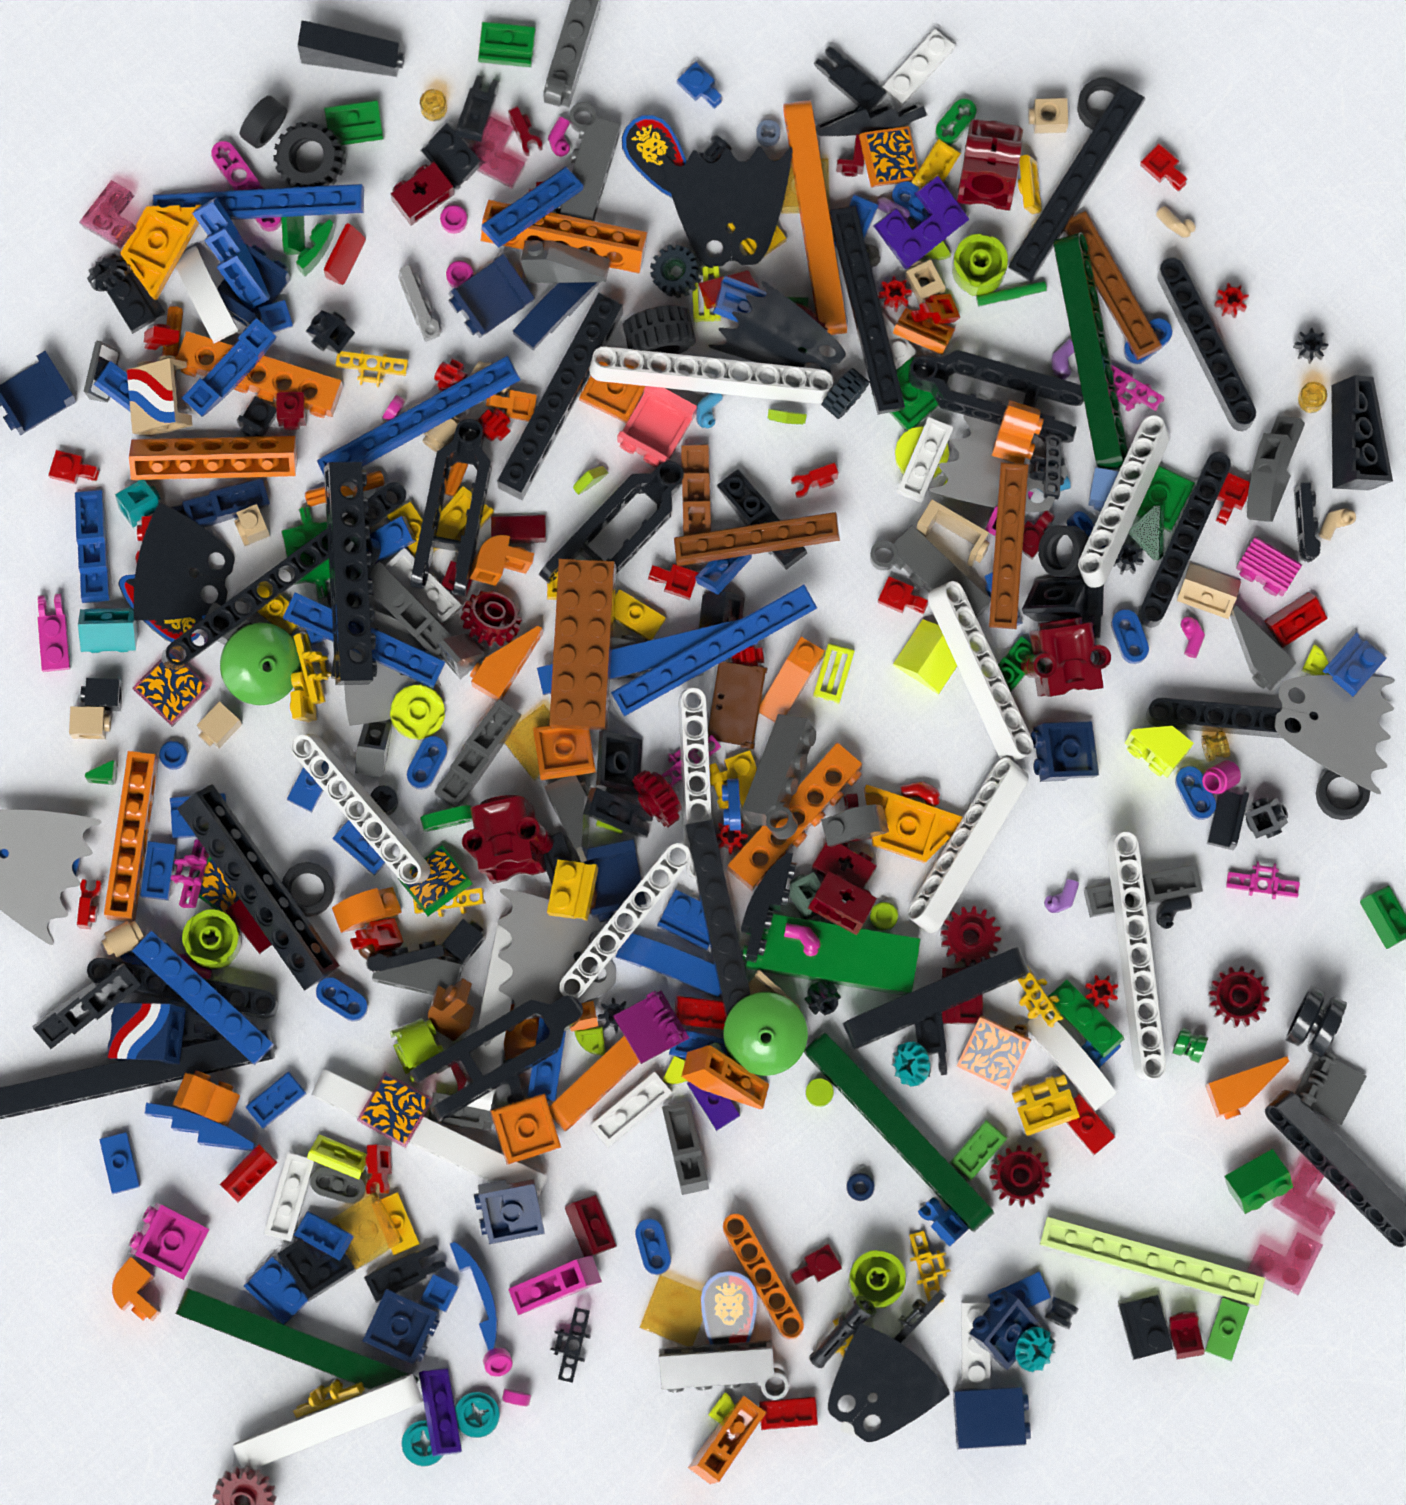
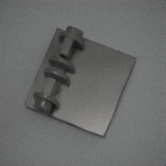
M1329 1052L1324 1053L1322 1057L1314 1054L1295 1094L1310 1109L1342 1125L1367 1076L1336 1060V1056Z

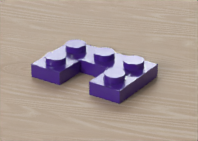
M938 176L931 179L915 192V195L930 214L917 226L911 229L897 209H893L873 225L904 269H908L970 220Z

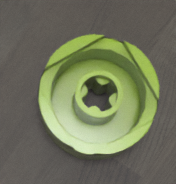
M973 234L966 237L959 243L953 258L952 274L955 282L962 290L972 296L993 292L1004 280L1008 265L1007 251L1004 245L992 236ZM975 262H978L979 264L984 263L985 266L981 268L980 266H976Z
M214 909L201 911L191 917L183 929L182 941L184 948L190 958L199 966L208 969L227 967L234 961L240 951V931L234 921L222 911ZM215 934L218 941L209 945L206 938H211Z
M420 1018L390 1031L391 1038L397 1037L398 1043L393 1046L405 1074L410 1073L418 1065L444 1051L441 1045L436 1046L434 1041L436 1031L430 1019L424 1021ZM410 1076L409 1081L411 1083L415 1082L412 1076Z
M874 1250L866 1252L851 1267L848 1277L849 1289L854 1298L863 1296L871 1301L876 1309L886 1308L895 1303L903 1293L906 1284L905 1269L900 1260L888 1252ZM872 1273H875L877 1276L881 1274L884 1276L881 1282L883 1286L879 1287L877 1284L872 1285L870 1283L873 1278Z

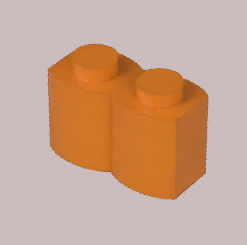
M1009 400L992 449V456L1019 464H1024L1025 459H1031L1035 444L1031 443L1034 433L1039 435L1044 419L1039 418L1041 410Z
M195 1071L194 1075L185 1073L173 1105L228 1127L240 1097L239 1094L233 1092L234 1086L219 1081L216 1085L210 1082L211 1076L199 1071Z

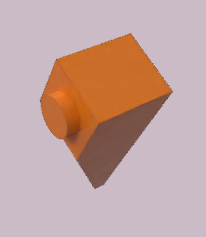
M539 626L534 627L486 657L482 664L478 662L470 674V677L473 678L471 680L472 687L496 701L499 699L503 700L542 637L543 629Z
M800 637L760 704L759 713L773 722L776 721L778 714L787 715L822 661L825 651L805 638Z
M711 1045L687 1052L681 1077L701 1090L757 1109L764 1108L769 1083L748 1072L743 1066Z
M1288 1056L1208 1083L1205 1087L1216 1117L1224 1116L1225 1120L1241 1115L1240 1110L1245 1108L1289 1062Z
M742 1396L703 1444L688 1468L709 1484L720 1482L766 1412L748 1398Z

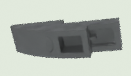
M1277 416L1271 433L1263 434L1254 461L1247 501V518L1249 520L1273 522L1291 477L1287 468L1305 426L1301 418Z
M379 561L368 576V579H372L373 583L372 594L432 656L437 658L441 654L439 642L442 639L452 637V635Z

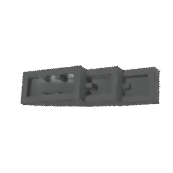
M499 699L467 739L466 747L451 764V770L435 789V795L452 807H459L490 766L522 715Z
M1197 864L1143 875L1146 906L1203 891ZM1111 884L1084 890L1090 918L1115 913ZM1127 893L1125 904L1131 908L1134 905V898L1131 894Z

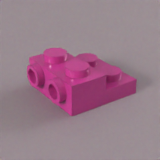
M155 1203L154 1207L149 1206L144 1212L142 1221L145 1224L141 1232L136 1231L129 1242V1246L132 1247L130 1253L184 1280L210 1229L159 1203Z

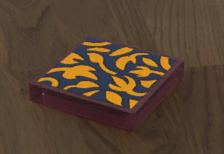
M170 650L169 655L173 661H182L180 657ZM161 658L132 689L173 727L211 688L187 664L178 670H171L164 666Z
M384 1072L357 1121L406 1149L434 1099Z

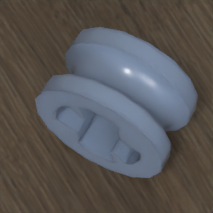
M764 120L757 126L756 139L758 143L765 147H772L778 143L780 127L775 121ZM766 128L768 131L773 129V138L769 136L763 137V129Z

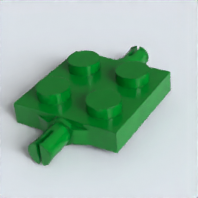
M304 507L299 509L301 525L296 528L281 530L286 557H289L327 529V522L318 523L312 521L310 507H305V512ZM328 538L322 539V545L325 549H328ZM300 555V560L304 565H312V559L309 555ZM329 559L296 583L315 584L318 599H323L322 590L324 598H327L328 589L326 581L330 579Z

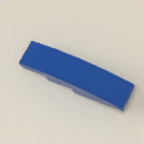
M214 198L198 207L192 214L208 235L204 241L220 261L217 269L246 309L250 310L267 301L270 296L261 274L245 242L218 199Z
M102 490L75 492L76 541L78 544L82 603L110 601Z
M146 1102L145 1114L148 1117L172 1119V1130L197 1133V1143L199 1145L253 1151L256 1148V1145L248 1139L206 1117L178 1108Z

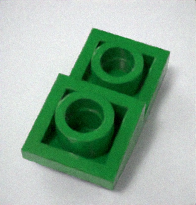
M330 219L325 223L320 222L312 229L309 238L313 247L304 249L297 257V268L304 277L321 261L331 244L335 228Z
M1022 636L998 664L1010 692L1025 677V673L1021 669L1023 658L1026 655L1033 654L1031 643Z

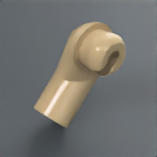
M1166 206L1160 208L1156 214L1157 218L1167 228L1182 238L1189 237L1190 233L1196 229L1195 224L1190 219H1185L1182 223Z

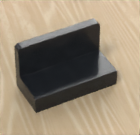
M727 591L720 592L718 595L715 593L703 594L699 629L743 619L745 597Z
M1229 791L1218 794L1216 809L1213 813L1206 844L1229 850L1236 848L1249 792L1244 791L1242 795Z

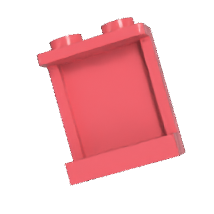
M646 386L644 395L622 432L620 431L617 435V442L620 443L619 446L624 451L630 454L636 452L644 456L643 460L653 467H658V465L669 461L696 416L697 406L665 388Z

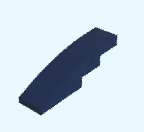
M600 282L558 283L513 330V334L534 351L549 333L552 334L567 316L570 317Z
M258 479L210 491L209 495L182 501L181 505L171 508L206 528L238 517L236 512L256 504L261 509L269 506L270 502L263 480Z

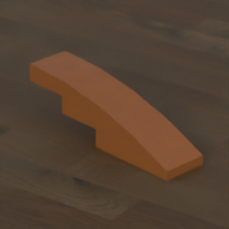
M681 445V462L684 472L682 480L683 536L711 532L709 445Z

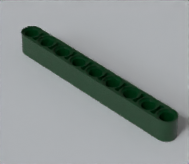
M1077 233L1056 239L1054 241V251L1095 461L1098 468L1112 470L1122 466L1128 453V447L1088 244L1085 236L1082 233Z
M824 1031L805 1048L804 1054L972 1232L978 1230L994 1214V1211Z
M185 1288L175 1313L196 1323L351 1383L358 1384L362 1382L363 1387L369 1390L409 1375V1373L189 1288ZM414 1376L416 1383H418L419 1377Z

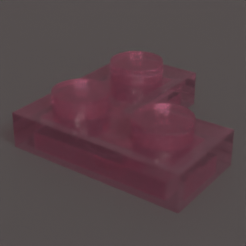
M490 116L482 142L476 141L472 147L485 161L477 171L513 189L525 168L524 162L503 152L514 133V128Z
M111 180L79 223L85 229L121 249L137 229L132 222L120 216L134 198V195L130 190Z
M1302 1158L1291 1174L1293 1188L1288 1190L1286 1194L1277 1197L1272 1207L1320 1237L1336 1212L1312 1197L1324 1175L1314 1165Z
M1299 1232L1296 1233L1285 1256L1260 1244L1247 1270L1298 1296L1323 1244Z

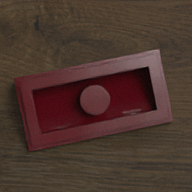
M546 515L491 517V538L506 535L510 536L509 544L546 543Z
M238 900L225 910L259 955L272 946L241 900Z
M597 1195L575 1201L565 1207L583 1257L595 1256L617 1247Z

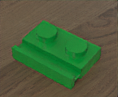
M482 22L478 62L532 68L536 28Z
M378 101L324 108L327 128L342 141L341 146L384 140Z

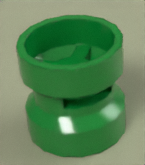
M1182 1027L1172 1053L1178 1056L1186 1055L1191 1061L1199 1063L1208 1037L1201 1034L1198 1036L1193 1035L1190 1030Z

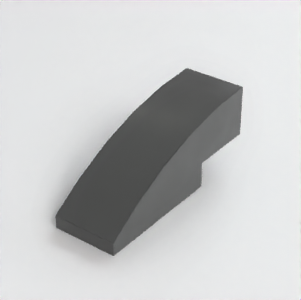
M684 1101L663 1106L662 1111L682 1195L709 1189L690 1102Z

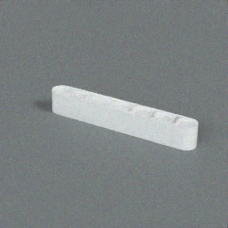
M1157 415L1148 416L1142 421L1079 559V570L1084 582L1090 587H1100L1107 581L1168 446L1170 437L1164 420Z
M950 581L932 589L928 595L929 605L1001 759L1008 757L1014 762L1029 756L1034 750L1033 740L962 586L958 582Z
M689 688L683 691L678 700L684 825L712 819L706 697L698 688ZM689 693H694L699 698V704L694 709L688 707L685 702V698ZM696 721L700 725V732L697 736H691L687 732L688 722ZM692 748L699 750L702 757L698 764H693L688 760V752ZM693 776H698L703 782L702 789L698 792L691 790L689 787V780ZM694 804H699L704 809V815L699 820L694 819L690 813V809ZM684 828L685 846L689 849L686 832ZM690 855L686 871L690 877L696 879Z
M315 734L298 735L295 737L291 744L293 755L396 876L406 884L421 883L427 880L430 875V866L327 744ZM306 740L311 744V751L308 754L304 750ZM323 761H326L329 765L327 774H324L321 768ZM341 781H343L347 787L346 793L344 795H342L339 791V785ZM359 802L364 805L365 809L362 816L357 812V804ZM377 822L382 826V834L380 836H377L374 830ZM395 843L400 848L398 857L392 853V847ZM412 864L418 869L416 878L410 874Z
M1008 757L1000 759L994 765L908 909V918L928 933L936 932L944 923L1028 782V773Z
M681 843L672 844L657 860L562 978L559 988L563 996L569 995L564 990V984L568 979H576L580 983L579 992L569 995L575 998H579L688 864L690 851L685 845ZM680 848L685 852L684 862L675 864L670 860L672 849ZM656 870H663L667 873L668 881L665 885L658 886L654 884L652 875ZM641 891L648 893L650 896V903L644 908L638 907L634 901L635 895ZM627 913L632 917L633 924L629 929H621L617 925V918L620 914ZM610 935L615 939V947L611 951H604L600 948L599 940L602 936ZM586 957H593L597 960L598 967L593 973H586L582 969V961Z
M498 923L476 1031L510 1012L512 998L500 992L499 987L511 978L513 970L508 963L498 957V954L511 945L512 937ZM506 1031L495 1037L489 1045L485 1046L483 1044L472 1051L471 1057L483 1076L499 1067ZM494 1090L468 1106L490 1111Z
M409 1374L367 1390L359 1396L240 1440L233 1444V1448L241 1467L249 1466L250 1469H254L410 1408L424 1400L413 1374Z

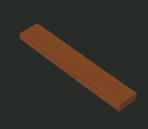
M1084 211L1072 217L1064 231L1067 236L1082 233L1085 236L1096 288L1134 356L1139 360L1162 348L1160 341L1087 212Z
M1001 462L989 628L1017 629L1028 464Z
M836 512L674 537L676 563L678 566L840 541Z

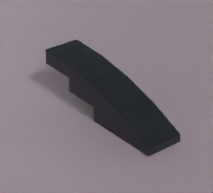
M920 102L896 111L895 107L889 103L869 113L863 105H859L816 125L815 128L818 136L860 135L864 132L899 127L928 115Z
M122 963L77 992L32 1027L46 1045L52 1049L71 1033L75 1035L95 1018L96 1020L100 1019L140 987L141 983Z

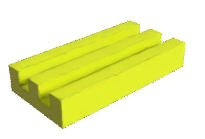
M719 266L701 268L703 270V282L708 281V275H714V279L719 278ZM695 283L694 286L697 289L695 291L692 290L693 321H721L720 315H710V309H706L705 303L704 315L699 316L698 283Z
M828 643L813 697H820L824 700L840 704L855 650ZM835 651L837 654L826 692H822L820 690L831 652ZM842 654H846L848 656L837 694L833 695L831 692Z
M318 1134L307 1159L356 1179H360L366 1166V1153Z

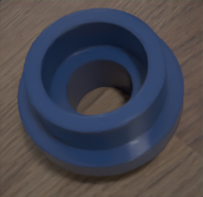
M856 1173L849 1178L846 1189L852 1199L865 1201L872 1196L875 1185L869 1175ZM858 1182L865 1184L866 1189L864 1192L856 1191L855 1185Z

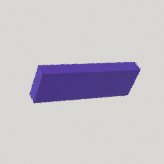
M448 1368L423 1370L419 1372L432 1456L459 1454L462 1452Z

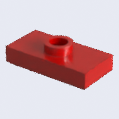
M676 996L674 1012L682 1025L724 1030L726 1017L722 1001Z
M1079 1094L1073 1100L1080 1117L1065 1123L1094 1156L1110 1143L1115 1136Z
M259 1144L219 1185L239 1202L278 1162Z
M816 1397L759 1401V1407L766 1412L761 1420V1430L818 1425Z

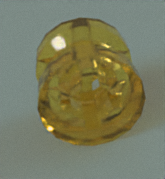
M436 89L427 90L422 94L419 103L423 117L433 122L444 118L447 113V102L444 94Z
M1315 381L1305 384L1298 396L1300 408L1307 413L1320 411L1327 400L1326 388L1321 383Z
M1223 730L1217 732L1214 736H1201V744L1207 762L1214 761L1216 757L1220 756L1223 758L1230 757L1228 740Z

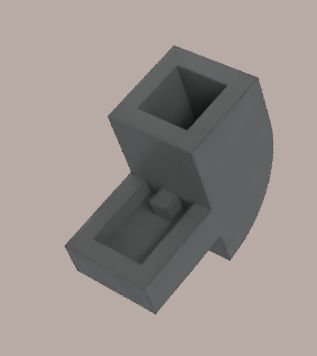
M882 805L860 806L821 819L827 845L831 847L851 840H865L889 832Z

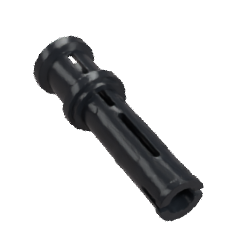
M857 1296L853 1301L854 1305L847 1312H843L840 1315L839 1324L815 1351L809 1355V1360L815 1367L823 1368L845 1341L855 1334L859 1324H863L868 1318H872L876 1314V1308L871 1301L863 1296Z

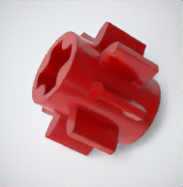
M893 276L892 281L888 284L882 281L881 287L885 291L879 292L878 298L885 300L884 309L889 306L897 312L898 307L901 305L908 307L909 302L905 297L911 296L912 290L905 289L907 280L902 282L896 281L895 276ZM896 291H899V292H900V295H899V296H897V295H895L894 297H891V296H890V292H892V293H895Z
M1227 283L1225 292L1218 289L1216 295L1221 300H1217L1214 307L1221 308L1222 317L1225 314H1232V317L1235 319L1238 310L1246 311L1247 306L1242 302L1247 301L1249 295L1242 294L1241 285L1235 288L1231 287L1230 283ZM1231 297L1236 299L1232 305L1227 302Z
M451 359L449 364L443 361L437 368L434 380L438 381V389L444 391L466 379L468 374L463 372L465 369L463 367L464 364L454 359Z
M497 408L493 412L487 409L478 418V421L482 423L484 437L491 442L496 438L502 441L511 432L507 427L511 423L510 419Z
M756 645L749 646L733 655L731 662L759 666V663H764L763 648H757Z
M719 823L718 828L721 834L716 833L717 840L721 842L718 845L719 850L725 847L728 849L729 855H732L733 849L736 847L741 850L743 845L740 842L741 840H747L748 835L741 834V830H735L733 834L738 837L734 838L732 843H729L728 838L723 837L728 835V831H730L729 825L724 826Z
M1095 975V984L1086 983L1085 988L1090 990V994L1086 995L1085 998L1087 1000L1091 999L1094 1002L1093 1006L1095 1008L1098 1004H1103L1104 1008L1108 1009V1000L1117 1001L1118 999L1113 994V991L1118 988V984L1111 985L1109 975L1105 980H1100ZM1103 986L1106 988L1105 993L1108 995L1099 998L1097 996L1098 991L1094 989H1099Z

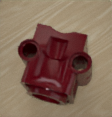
M972 120L970 122L957 203L968 205L985 204L1000 210H1011L1022 148L1023 129L1021 127L1000 121Z
M1082 617L1039 623L1038 630L1030 631L1033 654L1026 655L1023 658L1021 669L1025 676L1035 678L1037 696L1052 697L1064 695L1072 689L1095 690L1104 688L1101 669L1106 668L1110 664L1111 653L1107 647L1095 645L1092 622L1083 623ZM1092 652L1094 653V656H1095L1093 663H1092V661H1091V653H1092ZM1039 660L1042 664L1040 671H1038L1037 669V663Z
M496 796L484 800L480 805L471 807L474 829L468 830L463 835L462 845L477 860L478 871L486 874L492 884L508 881L518 874L536 875L546 872L543 854L548 853L552 849L553 837L536 820L534 807L523 796Z

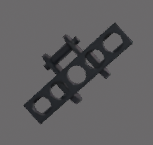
M1047 434L1045 437V457L1035 456L1030 459L1033 471L1029 473V477L1033 480L1042 481V484H1044L1043 498L1051 496L1058 500L1060 485L1064 484V478L1060 476L1061 466L1065 464V459L1061 457L1062 436ZM1049 440H1056V446H1052ZM1049 451H1055L1056 456L1049 455ZM1056 464H1057V466H1058V468H1056V469H1052V468L1049 467V466H1054V465H1056ZM1039 466L1045 467V472L1039 471ZM1054 485L1055 492L1049 491L1048 486Z
M940 1289L927 1304L921 1299H917L912 1304L914 1310L907 1317L902 1315L898 1319L904 1328L893 1339L902 1343L947 1294ZM917 1314L921 1315L913 1324L911 1323V1320Z
M575 1307L569 1334L564 1333V1329L561 1328L560 1331H554L555 1334H558L555 1348H550V1350L555 1351L554 1355L557 1356L558 1353L564 1354L558 1380L573 1383L578 1361L585 1362V1358H581L579 1355L583 1339L591 1338V1335L585 1334L590 1315L589 1310ZM578 1312L585 1313L583 1323L576 1321ZM580 1326L582 1328L581 1333L574 1331V1327ZM563 1336L568 1337L565 1350H561ZM571 1340L579 1342V1348L575 1351L570 1350L568 1346ZM566 1360H574V1364H567ZM566 1367L572 1369L570 1378L563 1377L564 1368Z

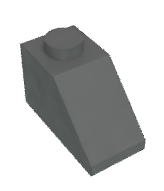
M391 719L363 725L357 745L355 773L364 774L369 777H383L393 727Z

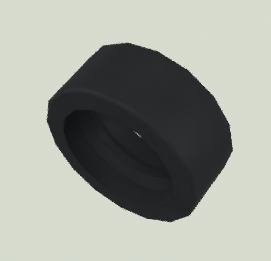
M1102 77L1093 79L1083 87L1078 98L1077 112L1079 119L1086 127L1094 130L1100 120L1091 115L1088 110L1087 103L1091 94L1102 90L1115 95L1122 85L1121 83L1111 78Z
M272 96L262 98L245 118L240 128V137L256 149L263 147L281 127L287 115V108Z
M1056 525L1049 528L1043 534L1039 543L1038 556L1042 567L1047 573L1054 577H1075L1081 574L1078 562L1089 539L1084 530L1077 526ZM1063 535H1067L1070 538L1074 548L1073 558L1067 567L1061 566L1056 555L1058 542Z
M1329 770L1317 784L1315 793L1317 804L1323 813L1333 819H1352L1363 811L1369 802L1371 791L1357 785L1359 798L1355 805L1346 809L1337 808L1329 801L1327 788L1332 780L1342 776Z
M311 862L298 863L283 876L282 884L292 896V883L298 876L310 873L319 877L324 885L322 898L314 905L308 906L296 902L306 917L317 916L324 912L332 903L335 893L333 880L327 870L319 864Z

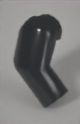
M1184 896L1164 901L1156 915L1157 924L1163 929L1171 928L1174 925L1173 920L1177 912L1192 908L1190 897Z

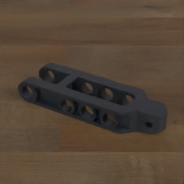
M956 350L942 358L928 355L918 356L912 361L908 370L910 384L917 389L931 392L941 409L998 425L1002 423L1007 406L1002 405L1003 402L1001 401L995 403L977 398L976 394L966 395L950 390V387L947 386L950 375L957 373L1024 392L1026 394L1023 404L1033 408L1036 407L1038 397L1071 406H1080L1084 402L1081 385L960 350ZM1040 413L1039 418L1044 419L1039 435L1035 433L1034 435L1044 438L1047 434L1062 436L1061 442L1063 443L1074 441L1077 426L1074 427L1071 424L1055 420L1054 416Z
M474 419L462 420L456 427L453 441L436 453L411 575V587L425 589L435 547L458 552L455 566L456 577L451 594L466 596L492 471L491 461L482 450L484 442L483 428ZM457 462L474 465L477 470L475 483H472L471 487L472 499L470 509H467L465 534L461 536V541L437 537L450 468Z
M665 461L652 473L631 474L545 564L538 575L550 584L552 577L553 581L557 578L554 577V572H558L559 559L574 560L579 554L586 560L604 561L588 545L636 494H646L657 504V511L649 520L645 519L642 522L641 528L629 540L626 539L623 542L622 548L611 559L608 558L606 560L615 562L617 574L671 518L672 496L682 485L684 477L683 468L674 461Z
M569 995L561 997L551 1004L530 999L410 1071V1075L415 1083L419 1085L425 1078L434 1073L438 1075L457 1063L469 1085L432 1107V1111L437 1119L442 1121L556 1054L561 1046L564 1032L579 1022L583 1014V1007L577 998ZM531 1016L543 1019L550 1030L547 1039L488 1074L482 1075L469 1054L471 1051L483 1044L485 1046L489 1045L495 1037L507 1030L511 1032L515 1029L516 1025Z

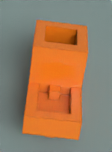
M494 536L485 541L473 561L469 579L496 586L503 574L504 568L526 574L533 563L534 553L528 552L522 547L508 546L510 536Z
M393 887L380 890L378 888L370 889L353 895L332 907L341 933L361 929L371 921L394 917L402 913Z
M132 1257L118 1270L113 1279V1298L121 1310L125 1311L132 1303L134 1307L131 1311L144 1321L148 1318L154 1321L160 1312L144 1299L140 1293L155 1277Z

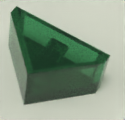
M1165 502L1156 504L1128 532L1151 559L1159 561L1164 556Z

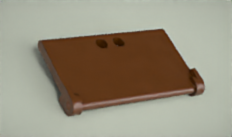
M726 661L718 664L707 730L708 737L712 735L716 741L740 745L742 748H755L754 739L767 667L749 666Z

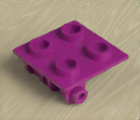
M662 990L649 993L646 999L613 1016L641 1064L689 1039L688 1034Z

